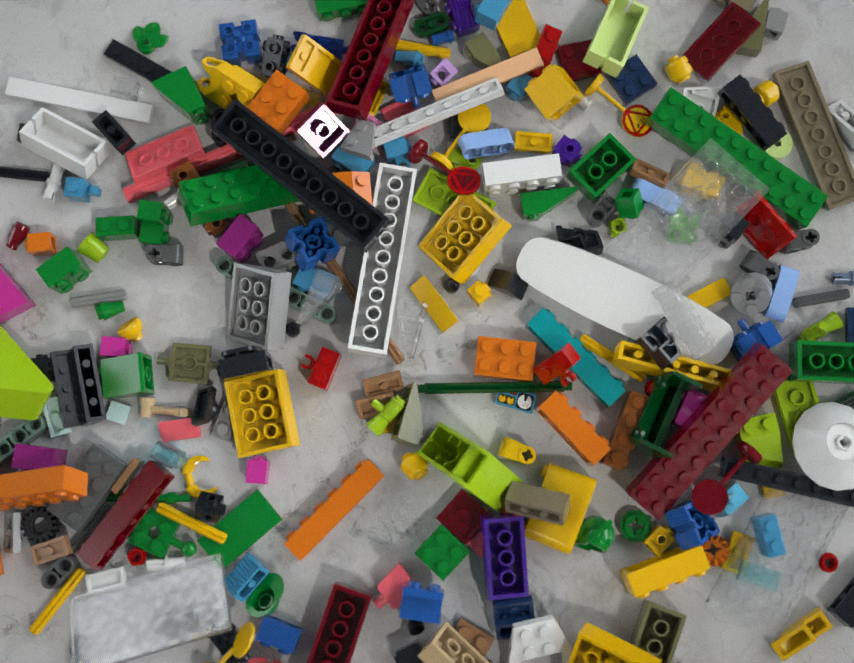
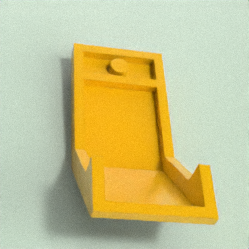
M302 34L285 68L328 97L342 61L309 36ZM382 80L369 112L373 117H375L390 86L384 80Z

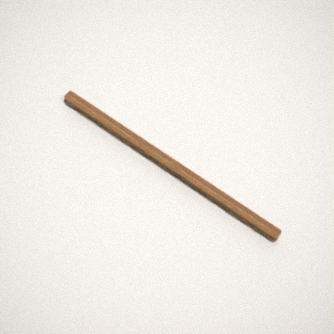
M295 203L284 205L298 226L302 225L306 228L308 220ZM335 259L326 262L327 267L355 305L357 290ZM389 337L387 351L395 363L399 365L405 360V357Z

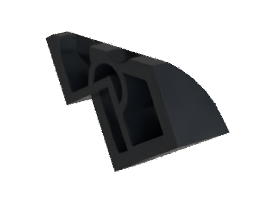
M561 225L556 226L560 242L586 250L595 255L603 253L604 246L598 231H584L581 228L575 227L572 230L562 228Z
M665 316L636 340L661 370L671 365L682 354L679 346L675 343L673 332H668L665 325L668 320Z

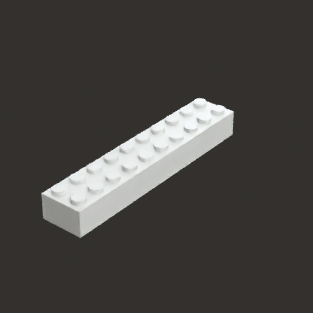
M379 163L372 205L386 215L391 223L367 253L364 252L348 352L386 358L417 169Z

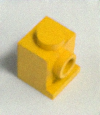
M479 280L468 288L466 292L478 308L493 296L489 286Z
M657 525L642 542L655 556L660 557L675 541L672 537L674 533L666 525L664 527ZM660 536L664 537L663 543L658 542Z

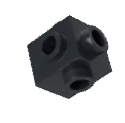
M201 491L195 503V518L218 523L220 516H224L226 511L224 495Z

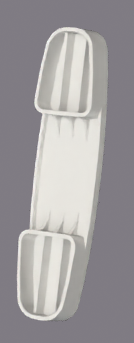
M535 237L527 241L518 256L516 268L522 280L560 304L629 338L637 340L665 316L668 320L665 325L668 332H673L675 343L679 346L682 353L680 356L714 365L721 362L727 356L733 344L734 334L731 326L712 311L667 286L613 261L545 237Z

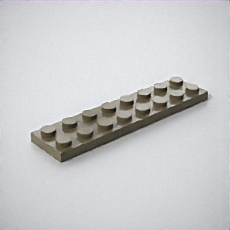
M809 60L775 71L772 74L773 79L778 86L779 94L816 186L828 195L824 202L826 211L854 202V170Z

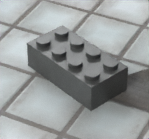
M93 443L75 468L88 473L87 497L79 498L78 501L61 500L59 504H49L46 510L75 531H84L106 503L109 495L113 493L111 491L112 486L128 464L101 444Z

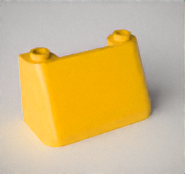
M549 462L548 465L543 466L541 476H543L541 487L569 494L570 510L564 526L533 518H528L527 521L524 520L525 537L569 555L576 541L597 480Z

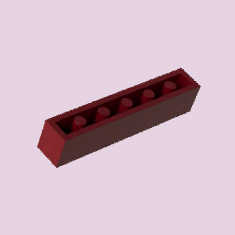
M149 460V462L145 463L138 476L130 482L127 490L118 497L116 504L106 512L105 518L93 529V533L81 544V548L76 554L91 569L102 570L175 476L160 462Z

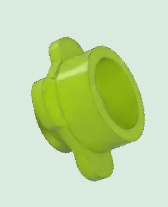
M618 217L613 221L609 220L607 222V227L611 231V237L616 238L620 234L625 235L628 233L624 218Z

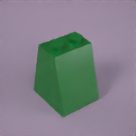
M186 66L152 82L162 99L195 125L206 124L212 118L207 104Z
M140 352L100 360L101 365H99L98 371L99 375L102 376V384L100 386L104 399L110 400L155 394L151 356Z

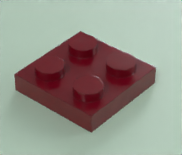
M592 39L557 47L561 67L565 69L573 82L594 78L599 73L602 74L600 66L596 69L583 62Z
M461 489L436 519L466 545L481 528L480 516L490 514Z

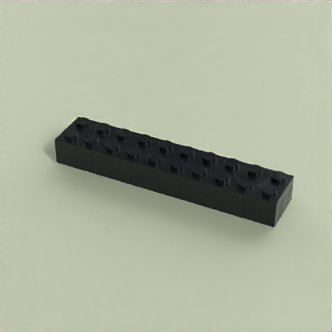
M237 99L233 100L211 127L216 136L365 253H367L391 223L386 215Z

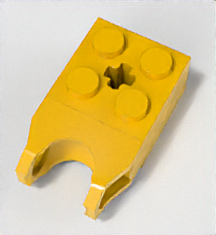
M209 56L202 59L201 64L210 75V78L201 77V79L196 81V85L202 93L225 110L234 99L248 107L265 85L264 82L236 64L233 66L224 60ZM207 62H211L216 66L208 65ZM201 83H207L209 86H204Z

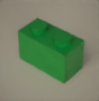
M134 215L95 218L96 237L102 241L139 239L140 221Z

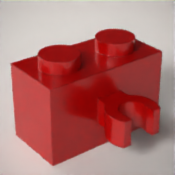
M569 342L541 361L533 371L544 385L560 376L561 384L566 387L569 384L566 377H569L572 382L577 378L576 374L568 369L574 366L581 357Z
M322 347L316 361L311 355L305 354V357L310 359V364H301V367L306 370L313 369L307 383L328 391L342 355Z

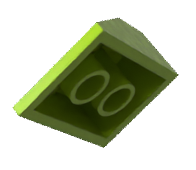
M775 412L751 417L734 436L736 446L740 441H745L761 454L763 459L758 463L759 465L784 470L780 430Z

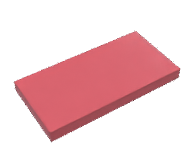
M192 124L124 154L133 181L136 184L179 166L188 160L191 161L205 155L196 128Z

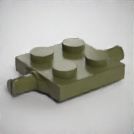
M174 342L169 358L157 357V360H161L157 361V365H168V381L208 385L211 369L217 370L219 362H212V346Z

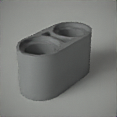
M73 555L59 558L43 574L41 578L42 586L49 590L62 586L75 569L79 567L78 558ZM66 560H68L71 564L69 570H67L64 566ZM52 574L56 577L55 585L50 580Z

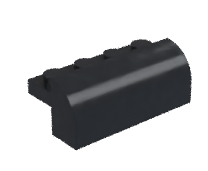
M93 343L72 346L68 350L50 352L63 429L83 427L105 421L107 418Z

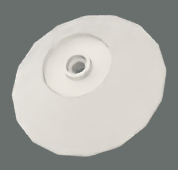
M836 402L818 403L804 411L794 426L792 445L795 459L805 475L819 486L835 491L854 489V409Z

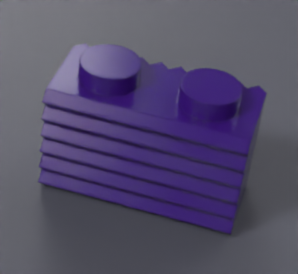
M447 0V5L444 6L447 16H451V27L454 33L457 32L458 37L480 31V24L475 22L476 13H474L475 9L471 0Z

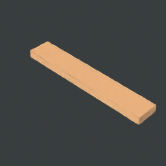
M536 47L432 90L435 101L438 102L497 77L500 84L541 68L544 64Z

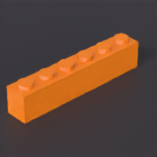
M362 459L355 466L357 470L354 474H347L341 481L343 485L339 489L336 487L332 489L327 495L329 499L325 503L321 501L313 509L315 513L311 517L307 515L299 523L301 527L297 531L293 529L285 537L287 541L284 545L300 561L385 477L369 459L366 461Z

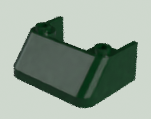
M677 371L665 372L655 377L653 390L637 427L630 434L631 444L651 458L673 457L674 454L661 448L684 392L701 389L703 384Z

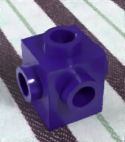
M564 134L554 147L552 154L559 153L560 164L570 167L572 163L577 164L582 157L580 153L583 147L580 146L581 144L576 139H570Z

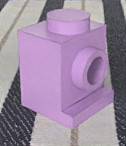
M445 57L429 73L431 77L429 81L436 88L444 86L458 70ZM443 72L444 78H439L438 73Z

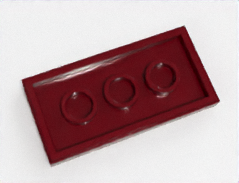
M732 1L682 56L687 57L695 73L706 82H709L757 31L761 23Z

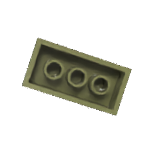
M644 599L629 643L661 659V663H671L687 616Z

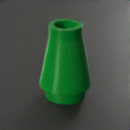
M123 300L99 302V305H95L98 319H104V321L126 311Z

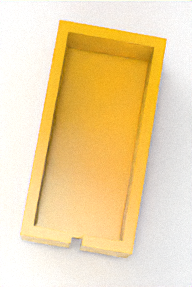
M702 545L685 550L677 547L662 553L660 557H651L619 571L628 593L635 598L642 599L648 597L651 591L657 590L659 592L668 589V585L672 583H684L690 576H702L711 567Z

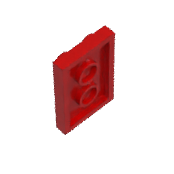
M757 193L736 211V213L750 222V225L743 233L766 259H769L797 237L796 233L760 193Z

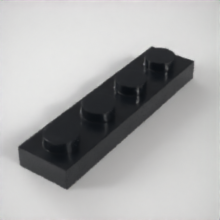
M112 39L103 53L106 58L151 83L172 73V71Z

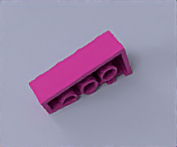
M0 263V322L3 323L35 307L36 304L30 300L25 291L19 287L14 278Z

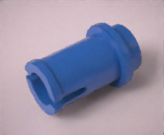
M447 29V32L431 35L433 46L449 42L452 44L455 41L453 30L449 31Z

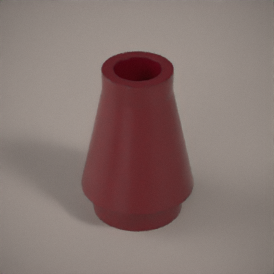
M16 221L15 225L12 224L6 246L16 251L27 238V234H30L31 228Z

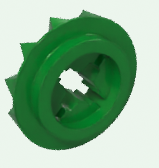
M638 510L628 511L622 516L619 523L622 535L632 542L645 540L651 532L649 517ZM636 519L637 524L643 526V528H637L634 534L633 528L627 525L633 524Z

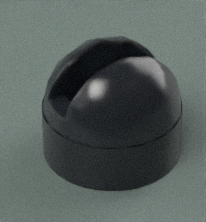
M449 278L445 281L444 287L448 293L453 294L459 290L460 284L454 279ZM449 281L453 282L456 287L455 289L452 288Z
M295 322L288 323L285 333L291 338L299 336L301 332L300 326ZM288 327L297 329L296 333L289 330Z
M409 620L408 630L411 635H419L424 631L425 627L422 621Z

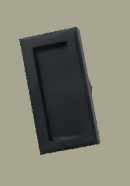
M214 386L198 391L191 424L195 427L210 423V420H214L219 416L220 407L214 402L217 392Z

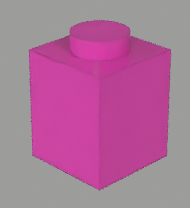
M102 336L101 356L112 358L131 354L132 344L130 340L120 337Z
M253 456V459H248L246 483L268 484L270 461L265 460V456Z

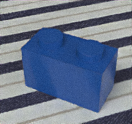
M266 615L263 618L256 640L260 641L259 644L264 647L270 648V646L278 648L277 651L279 653L289 655V653L293 654L295 652L304 628L272 615Z

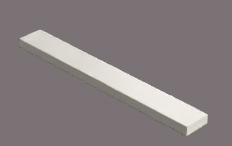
M9 77L5 90V95L9 97L99 115L107 110L114 118L149 125L154 106L150 104Z
M498 77L376 126L375 147L505 95Z

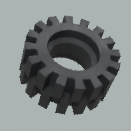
M36 507L27 511L28 514H24L25 520H21L23 527L20 528L21 531L24 530L23 536L28 537V541L43 543L57 536L56 533H59L60 529H58V526H61V523H58L59 518L46 510V507ZM39 517L45 518L48 523L47 529L42 533L36 531L34 523Z

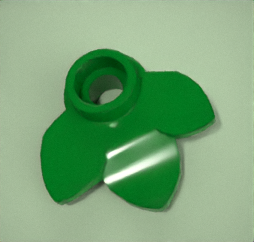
M157 22L149 23L145 28L136 26L132 33L133 39L137 42L138 50L143 54H151L155 48L163 47L169 39L168 36L161 34V28Z

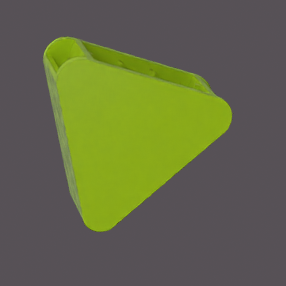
M0 326V417L36 420L40 417L53 390V384Z
M438 421L437 427L420 451H417V454L501 514L505 509V497L511 482L523 483V481L485 449Z

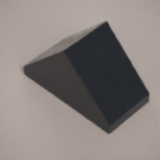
M494 268L487 285L522 301L529 284L514 272Z

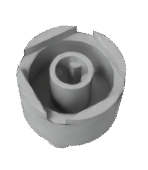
M745 273L735 281L731 290L730 300L733 306L741 313L750 316L756 315L768 307L772 297V285L770 280L761 273ZM754 291V292H755L754 295L750 296V295L748 294V293Z

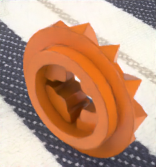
M715 535L710 537L709 540L702 544L710 566L717 567L728 560L730 548L727 541L721 536ZM711 542H713L715 548L722 549L716 552L715 559L712 553L705 552L711 549Z

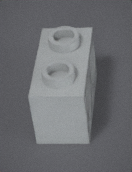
M285 241L255 253L260 266L266 267L267 261L271 259L275 260V265L270 268L280 270L288 268V270H291L298 266L295 260L296 252H293L290 259L283 258L284 254L290 251Z

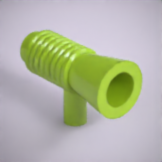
M831 311L820 322H816L801 331L797 338L798 340L816 341L826 335V333L842 328V320L837 313Z
M399 395L392 397L385 406L376 398L371 403L380 413L368 421L366 425L379 437L388 423L404 408L406 401Z

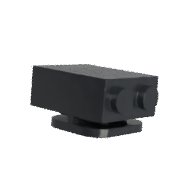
M245 346L221 352V356L225 359L218 360L219 365L217 366L218 376L224 381L273 370L271 355L265 350L258 351V348L255 346Z

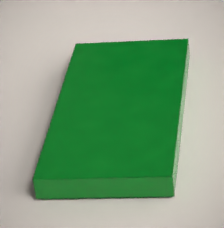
M257 489L213 526L228 535L223 544L203 535L197 542L222 571L283 519L260 490Z

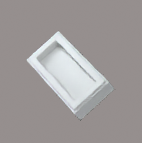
M125 566L84 575L88 595L128 585Z

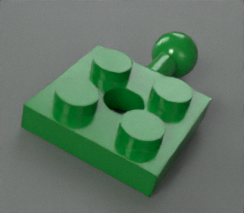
M153 508L148 510L134 528L128 540V543L161 559L165 558L171 545L181 549L182 554L186 557H192L197 551V546L194 542L187 541L184 543L175 538L181 524L157 513ZM153 527L159 529V535L156 538H153L150 534V530Z

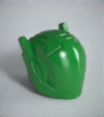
M599 516L584 518L574 546L587 551L594 550L599 553H606L614 540L615 530L612 526L613 522Z

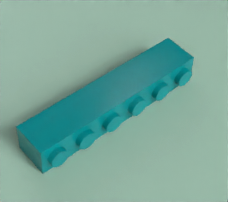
M542 308L525 327L552 354L570 342L581 358L568 370L574 372L577 379L606 408L610 407L626 391L623 388L624 384L618 378L614 379L609 374L610 370L604 364L600 365L595 360L597 357L590 350L586 351L582 347L583 343L576 336L573 338L568 333L569 329L563 323L559 324L555 320L556 316L549 309L545 310Z

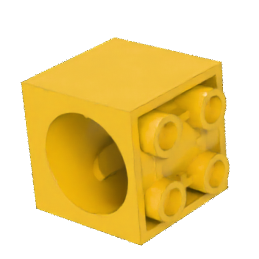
M553 64L545 67L542 70L543 74L538 78L534 77L531 79L524 90L545 119L557 121L585 97L565 69Z

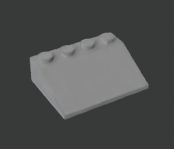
M234 262L227 338L267 351L284 348L291 272Z

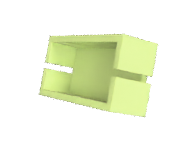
M610 0L583 59L584 63L596 69L600 66L602 67L601 71L615 78L618 76L625 65L649 7L635 0L626 13L623 11L630 0Z

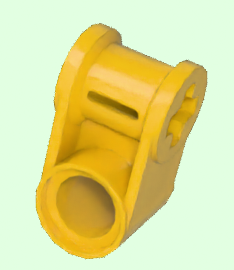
M503 437L497 455L524 464L534 462L536 452L533 448L511 438ZM530 450L532 459L529 458L525 461L522 452Z

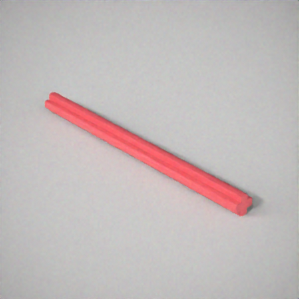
M326 102L323 103L330 110ZM313 108L299 113L282 135L287 137L288 135L291 136L298 133L294 127ZM228 144L206 152L205 155L195 158L190 162L197 172L201 174L242 155ZM179 166L122 188L127 201L133 203L173 186L170 180L172 178L170 172Z

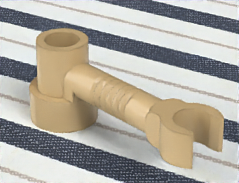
M139 397V405H141L140 417H152V414L190 417V409L155 406V398Z

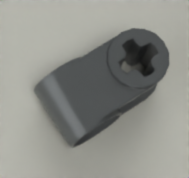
M607 191L601 195L587 216V223L593 228L600 227L617 208L615 199L609 196ZM593 214H598L601 220H595Z
M815 229L794 231L797 237L784 246L782 252L783 254H790L810 249L819 242L820 235Z
M180 244L151 245L146 249L145 255L153 265L182 266L184 246ZM155 252H158L159 255H156V258L154 259L152 255H155Z
M750 250L739 265L744 272L761 273L770 282L779 275L778 266L754 250ZM767 270L770 271V274H769L770 276H767V275H766V274H767Z

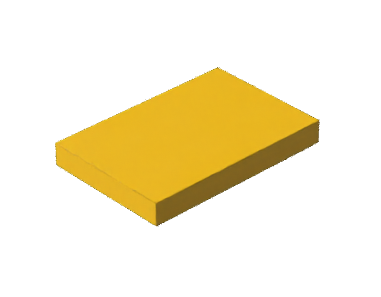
M512 0L496 27L509 58L536 48L540 38V33L526 1Z

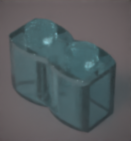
M161 440L156 443L150 453V458L170 469L182 468L187 460L185 451Z

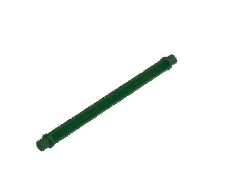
M542 381L418 384L417 387L418 393L564 392L572 391V382H569L566 387L560 381H550L545 385Z

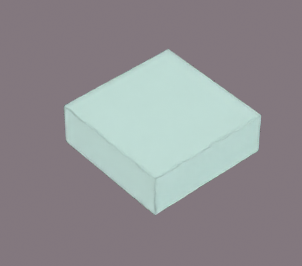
M111 400L106 414L107 420L125 425L131 406Z

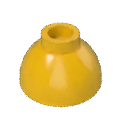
M139 317L128 320L117 330V334L121 338L132 340L134 343L139 341L143 337L142 321Z

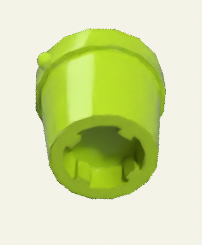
M92 232L80 244L77 252L99 263L110 249Z

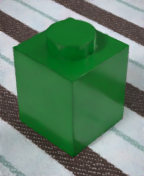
M639 188L621 189L615 198L620 218H638L644 209Z

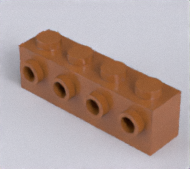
M189 160L170 172L172 175L170 180L176 189L179 187L180 181L201 177ZM230 218L205 223L206 225L203 228L209 236L213 234L214 237H217L225 232L233 222Z
M633 390L627 393L609 439L610 444L608 446L611 450L602 457L600 464L617 471H622L623 468L626 469L630 460L627 457L629 451L635 447L631 444L630 434L637 427L649 397Z

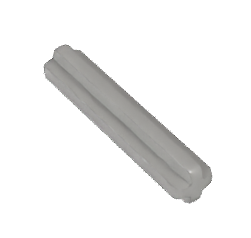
M125 290L71 297L70 306L72 308L98 305L99 302L127 300V292Z

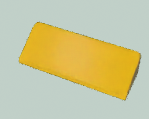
M425 275L409 287L442 333L458 323L456 316Z

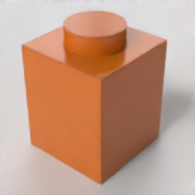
M51 232L27 234L25 248L33 256L57 254L56 236Z

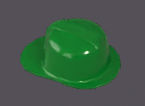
M268 573L248 596L245 606L249 615L260 618L276 611L279 606V599L284 592V581L279 574Z

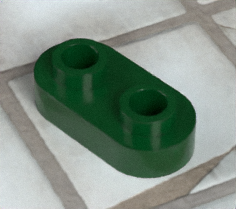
M436 12L420 18L414 23V34L418 38L424 39L432 34L444 32L449 27V17L444 12ZM442 22L443 25L439 26L437 23ZM425 28L426 31L421 32L420 29Z

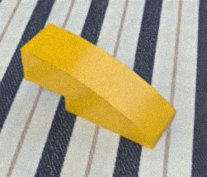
M818 606L787 628L770 645L780 659L785 661L817 641L816 638L833 628L832 622L820 606Z

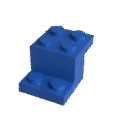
M409 580L408 584L404 583L399 618L439 624L444 589H441L440 585L428 583V587L421 586L418 581Z

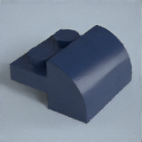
M532 595L492 600L497 640L511 639L513 623L535 618Z

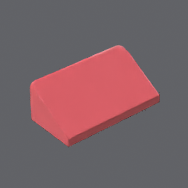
M192 418L158 422L162 442L201 437V428L191 424Z

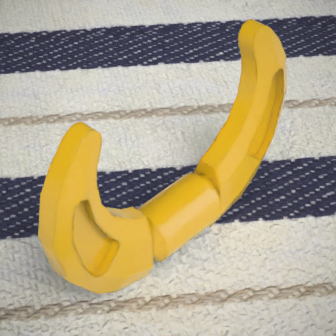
M194 456L188 459L182 468V475H185L187 485L185 489L188 494L196 498L199 497L201 491L214 493L217 490V487L203 490L194 485L191 473L194 472L198 463L210 460L206 456Z

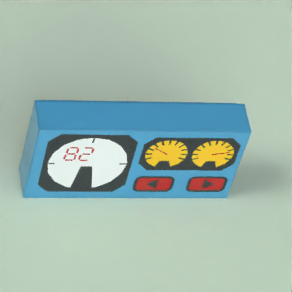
M528 392L497 393L495 404L532 414L537 395Z

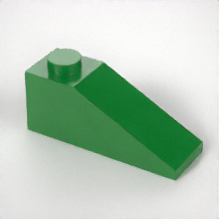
M577 186L521 193L519 200L522 220L527 219L528 222L539 220V218L573 197L578 190Z

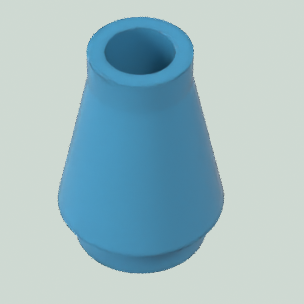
M419 51L396 52V62L408 67L423 64L424 55Z

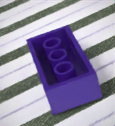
M513 513L480 516L485 595L489 600L528 597L524 516Z

